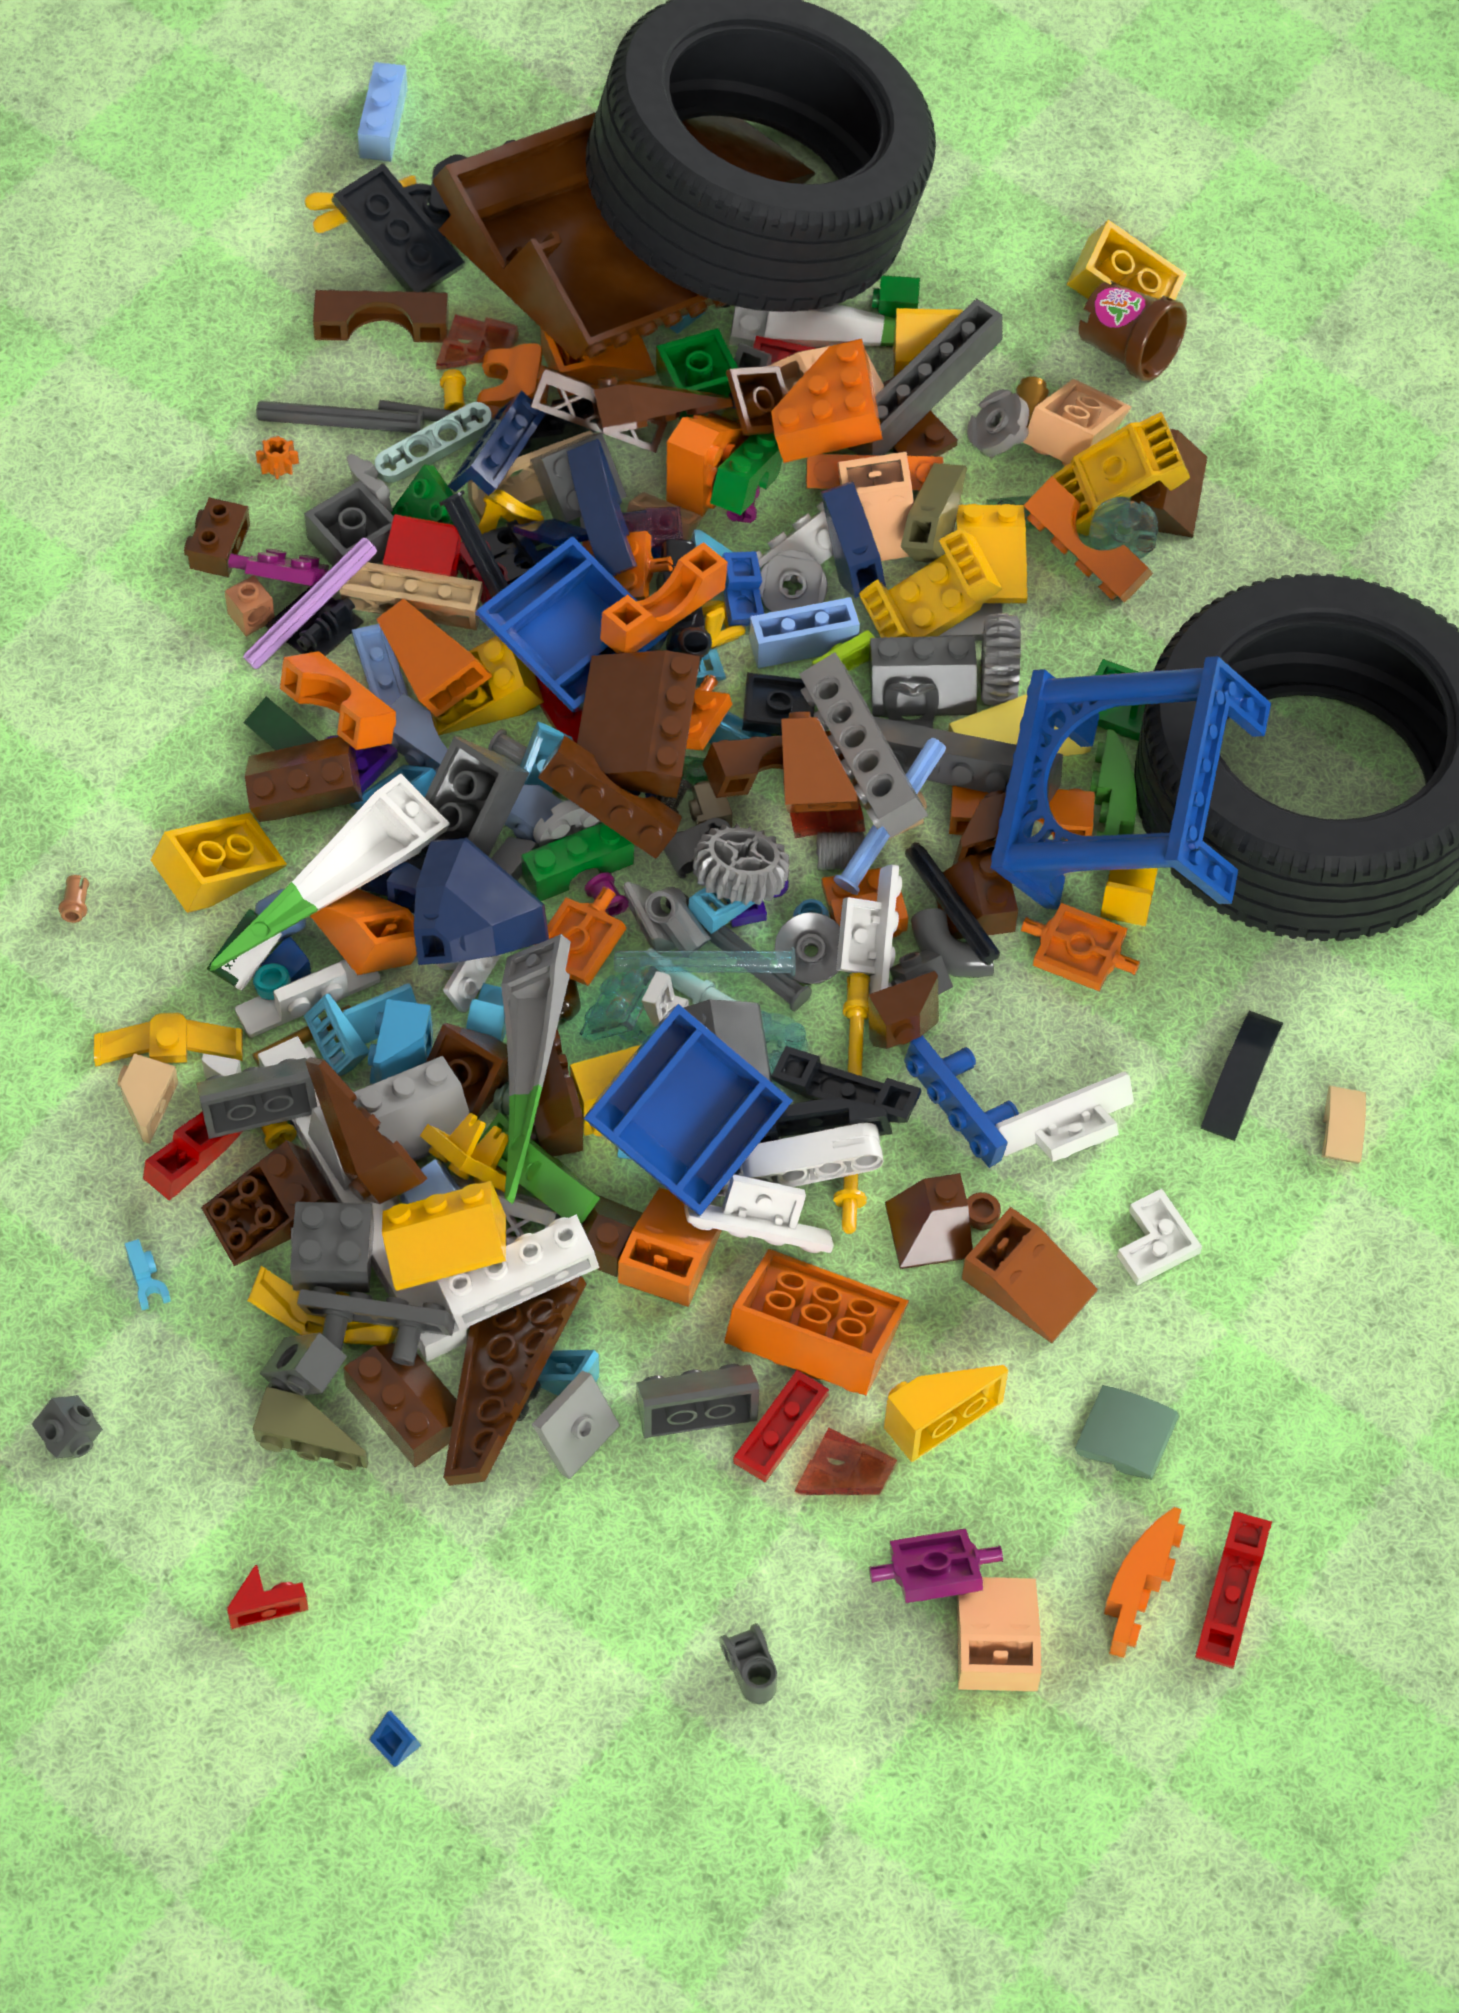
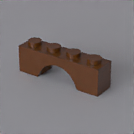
M315 290L313 313L315 340L348 341L359 327L370 322L388 321L405 328L414 342L447 343L448 293Z
M825 731L827 737L831 735L830 731ZM782 735L772 737L756 736L742 740H720L713 742L702 765L715 797L748 795L759 772L767 769H783ZM842 753L838 755L840 761L845 759Z
M565 735L545 761L538 776L544 783L655 859L658 858L678 830L682 818L680 814L654 796L648 798L639 797L617 786L602 772L593 754Z

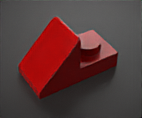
M258 1565L253 1567L227 1607L231 1629L309 1610L303 1582L296 1584L293 1582H283L275 1585L271 1590L264 1591Z

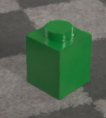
M882 275L880 288H873L872 308H878V314L896 318V308L918 309L920 278Z

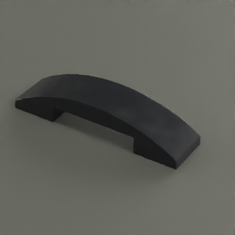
M1249 1010L1226 1060L1200 1129L1233 1141L1236 1140L1265 1065L1282 1029L1283 1022Z
M785 1046L771 1075L773 1081L810 1100L848 1099L879 1106L886 1109L890 1122L894 1123L908 1122L922 1092L919 1087L886 1078L885 1082L882 1083L821 1064L819 1056Z
M820 1099L789 1105L759 1143L779 1140L783 1136L819 1132L858 1123H872L876 1125L879 1136L893 1133L887 1111L884 1108L856 1100Z

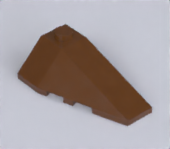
M617 376L597 379L598 384L590 385L596 423L604 435L647 427V419L651 418L654 421H673L680 417L681 411H686L687 415H698L733 407V401L728 395L618 380Z
M558 1029L556 1030L530 1136L553 1157L583 1151V1115L573 1077H569L566 1055L562 1054Z
M309 1057L305 1061L343 1172L351 1181L348 1186L359 1200L382 1204L422 1184L428 1179L397 1140L392 1143L378 1131L381 1122L375 1115H371L361 1106L356 1107L354 1104L357 1101L355 1093L325 1060Z

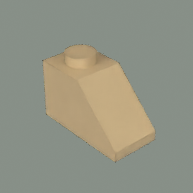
M134 1054L129 1066L124 1065L118 1077V1086L121 1087L123 1101L142 1141L150 1144L178 1085L176 1067Z

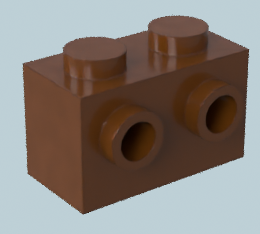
M208 498L204 510L200 509L197 513L195 521L196 530L193 536H188L185 543L184 555L188 556L190 569L229 578L233 569L228 567L229 556L231 553L239 554L250 527L248 506Z

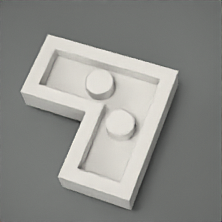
M1163 1189L1130 1204L1129 1212L1145 1236L1120 1248L1117 1257L1137 1286L1201 1253L1202 1245Z

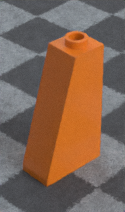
M404 598L377 618L418 700L436 717H439L492 677L491 672L477 658Z

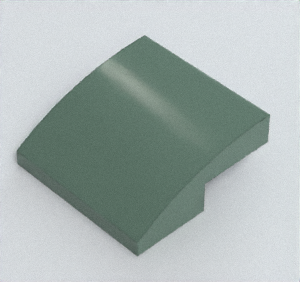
M1102 1385L1075 1446V1450L1078 1455L1087 1459L1113 1464L1117 1471L1124 1474L1152 1480L1178 1421L1179 1414L1177 1411L1154 1400L1125 1390Z

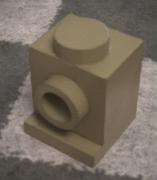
M709 781L696 783L691 789L693 800L688 802L693 822L696 821V825H699L708 819L721 818L727 821L732 828L733 813L727 797L716 798Z

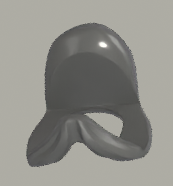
M930 683L920 684L915 688H910L904 684L888 685L885 689L883 700L888 719L933 728V720L939 706L937 686ZM925 693V714L918 719L901 717L896 709L898 694L920 696Z

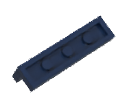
M522 390L497 411L448 484L452 491L456 493L470 480L488 496L497 489L546 414L543 411L530 407L531 399Z

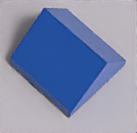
M388 1711L369 1738L372 1744L394 1768L422 1746L392 1711Z

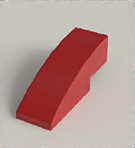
M202 1111L173 1132L172 1142L145 1160L143 1179L170 1201L223 1154L243 1131L209 1139Z

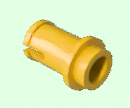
M457 369L445 371L440 379V386L444 389L445 410L456 411L465 406L463 387L466 385V378Z

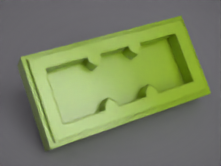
M866 630L845 643L836 644L828 653L812 661V666L835 652L849 672L869 661L870 638L875 637L869 630Z

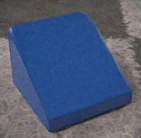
M292 937L285 939L261 964V967L271 963L283 965L288 970L291 982L311 974L309 959Z

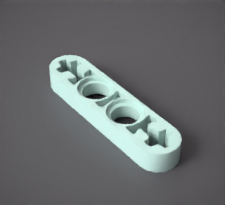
M481 402L467 404L383 450L375 459L378 478L390 483L399 481L420 471L424 464L431 465L480 438L492 420L490 408ZM476 415V417L482 418L483 422L478 424L475 420L471 421V416ZM462 426H463V427L466 426V432H465V433L463 432ZM444 429H452L458 435L452 441H443L439 438V434ZM415 445H424L429 449L428 453L423 457L413 456L410 450ZM402 453L404 454L405 459H406V462H407L408 464H405V460H404V459L401 460V454H402ZM389 462L392 466L396 465V470L385 469L384 464Z

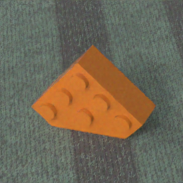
M862 338L829 346L771 411L774 434L783 463L883 440L870 364Z
M708 413V416L703 414L694 415L693 419L690 417H683L667 441V502L699 514L702 518L708 508L714 509L716 505L710 503L718 467L748 439V435H743L741 424L715 413Z

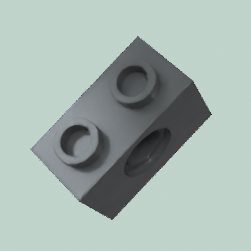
M320 1332L284 1337L260 1372V1375L269 1382L268 1386L270 1388L302 1396L319 1394L324 1392L347 1356Z

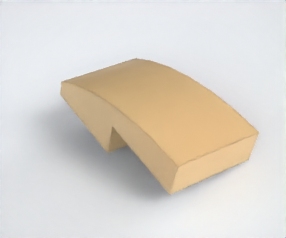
M1328 1086L1323 1123H1326L1321 1157L1361 1163L1366 1119V1092Z

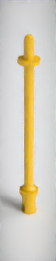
M851 973L847 976V1001L843 1004V1015L850 1020L848 1072L862 1076L864 1020L869 1018L868 994L870 977L864 973ZM858 1174L843 1177V1190L837 1191L833 1197L835 1205L842 1207V1230L846 1234L855 1232L857 1227V1208H861L867 1203L865 1193L858 1190Z

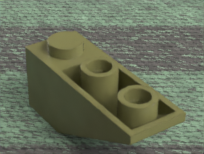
M933 464L907 515L901 548L914 561L931 563L945 554L939 540L954 530L967 470L965 465Z
M266 1387L252 1429L256 1441L260 1442L259 1445L262 1448L273 1452H281L282 1448L297 1451L299 1457L309 1461H318L320 1457L334 1460V1464L337 1467L350 1471L356 1470L357 1466L368 1467L366 1451L302 1395Z

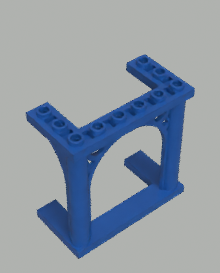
M1218 656L1205 657L1203 668L1065 678H1055L1045 669L1033 670L1030 685L1027 688V700L1024 714L1020 721L1018 742L1013 754L1012 770L1009 783L1006 786V797L1002 816L999 819V830L995 849L991 856L990 868L1042 907L1051 910H1057L1060 906L1066 878L1063 874L1076 871L1169 867L1176 869L1218 904H1232L1238 869L1203 841L1227 716L1252 737L1265 736L1271 702ZM1197 701L1170 833L1082 836L1071 833L1058 824L1049 807L1047 784L1054 758L1067 737L1080 747H1092L1098 725L1099 712L1109 708ZM1044 819L1042 829L1031 837L1034 822ZM1051 832H1055L1054 840L1048 839Z

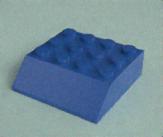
M572 536L477 609L475 614L572 712H578L583 710L591 657L593 655L617 654L600 640L602 612L626 595H629L635 601L637 600ZM666 630L636 652L660 651L669 632Z
M677 1004L668 1011L599 1095L583 1119L697 1215L701 1216L793 1100L681 1005Z

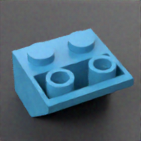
M391 999L386 1000L384 1013L378 1012L376 1017L375 1034H378L377 1044L370 1045L368 1054V1066H372L370 1084L377 1083L426 1062L433 1045L431 1005Z

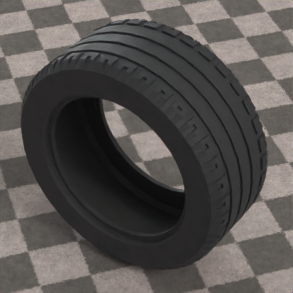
M669 0L665 4H660L655 9H651L646 15L641 16L627 31L618 45L587 141L586 174L591 195L610 229L615 232V235L638 258L675 284L698 295L727 305L761 311H809V309L833 306L863 293L866 289L873 286L893 264L906 237L933 168L936 151V133L932 114L928 109V103L909 72L871 35L833 12L803 0ZM701 116H721L748 120L771 127L807 146L831 168L838 180L822 184H795L749 173L726 162L706 149L688 132L681 121Z
M1303 573L1295 574L1294 577L1282 575L1280 579L1271 577L1267 578L1264 582L1256 581L1251 586L1243 585L1236 591L1227 592L1224 597H1217L1211 604L1202 607L1200 613L1193 614L1180 627L1179 632L1174 634L1159 657L1154 671L1203 668L1205 657L1218 656L1267 700L1288 696H1318L1356 706L1390 726L1405 741L1418 761L1426 784L1417 794L1404 803L1385 812L1361 818L1323 819L1301 815L1263 799L1249 789L1230 770L1221 755H1219L1203 841L1238 869L1232 904H1218L1176 869L1169 867L1171 874L1180 880L1181 885L1192 890V895L1196 898H1201L1207 906L1217 908L1218 913L1229 915V918L1233 921L1240 920L1245 922V926L1250 928L1253 926L1257 927L1262 932L1268 930L1275 932L1276 936L1282 937L1283 934L1288 935L1291 939L1305 937L1306 941H1313L1314 939L1328 941L1329 938L1343 941L1345 938H1350L1351 940L1358 939L1360 935L1370 937L1378 932L1385 933L1391 927L1399 928L1406 922H1412L1417 918V915L1423 916L1431 908L1436 907L1441 902V899H1445L1459 885V628L1455 624L1448 623L1447 618L1442 614H1436L1435 609L1432 607L1424 606L1420 600L1416 598L1411 599L1408 594L1394 591L1392 587H1382L1380 583L1374 581L1372 583L1366 582L1361 578L1355 580L1350 579V576L1343 575V577L1334 576V574L1321 576L1319 573H1312V575L1308 576ZM1197 701L1145 704L1135 759L1134 780L1138 812L1147 834L1170 833Z

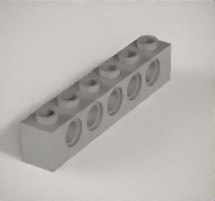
M835 652L800 673L799 675L806 686L801 689V692L811 708L817 706L819 711L815 712L814 716L818 717L824 731L830 730L831 735L828 736V739L837 756L841 753L843 754L845 759L840 762L850 780L856 778L858 781L853 786L863 804L869 802L872 807L866 812L875 827L879 829L883 826L892 838L927 817L928 814L851 675Z

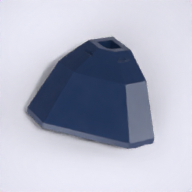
M469 839L433 840L430 842L415 893L414 936L418 965L456 963L493 957L536 945L549 939L545 904Z

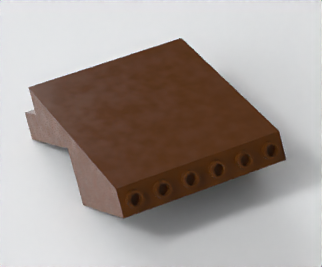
M596 112L445 165L432 180L451 214L439 228V231L574 359L588 355L589 358H594L607 349L606 347L610 345L619 348L630 342L633 336L639 334L640 338H644L654 333L658 326L664 324L666 328H669L679 323L686 315L694 318L707 311L711 305H714L716 308L726 305L698 295L659 274L629 250L615 235V232L610 229L591 195L586 174V147Z

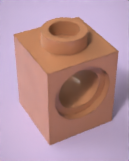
M254 575L225 590L227 613L245 636L263 628L275 617L273 599Z

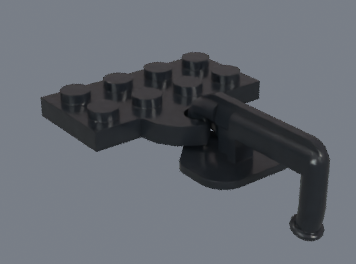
M508 140L504 144L513 142L515 140ZM454 154L439 162L433 168L432 180L445 165L467 157ZM382 163L336 192L331 201L406 292H427L461 270L465 264L462 257L439 231V228L451 214L432 180L431 185L412 184L403 187L386 165Z

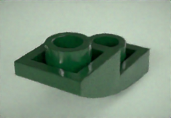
M267 696L243 722L275 750L318 741Z

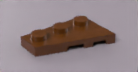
M891 378V379L887 380L886 382H884V383H883L884 387H885L893 378ZM930 410L892 448L894 453L907 451V456L938 457L956 447L958 439Z

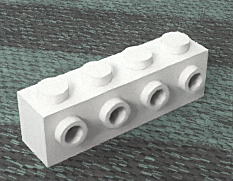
M574 1215L570 1218H559L553 1221L547 1228L534 1234L527 1233L516 1238L512 1244L506 1246L505 1262L437 1281L460 1331L599 1268V1265L577 1215Z

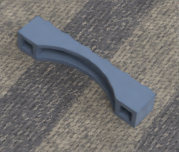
M403 693L390 706L396 711V726L393 732L392 744L390 745L405 757L409 765L433 768L437 773L448 749L441 741L433 725L431 712ZM523 785L504 825L513 830L516 838L531 840L536 843L533 837L535 825L541 818L546 822L553 816L550 809L563 801L540 785Z

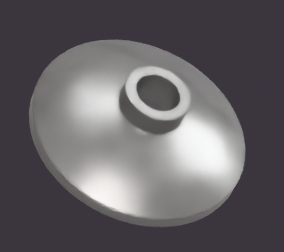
M803 913L788 920L781 927L775 941V956L782 971L795 981L804 984L822 983L835 976L839 972L836 970L840 926L833 919L819 913ZM811 945L817 947V955L814 957L807 956L804 953L806 947Z

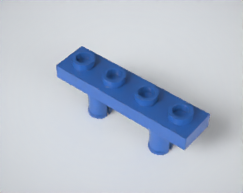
M923 1035L910 1041L904 1059L908 1072L913 1077L919 1079L926 1088L930 1100L942 1108L948 1116L951 1126L956 1131L962 1133L969 1142L971 1151L977 1158H981L988 1168L1001 1162L1008 1142L996 1128V1124L1019 1115L1016 1106L1008 1100L983 1112L956 1078V1076L975 1067L976 1059L969 1048L964 1047L949 1056L940 1058Z

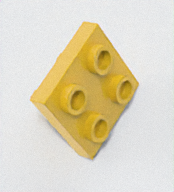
M472 1113L467 1115L451 1135L430 1124L426 1125L420 1137L431 1145L428 1151L433 1156L445 1163L450 1161L451 1164L448 1168L461 1178L467 1180L471 1175L474 1177L473 1181L476 1184L492 1181L494 1188L505 1192L506 1173L497 1165L508 1144L509 1135L504 1132L502 1133L501 1128L493 1126L478 1143L486 1124L481 1120H477L478 1117Z

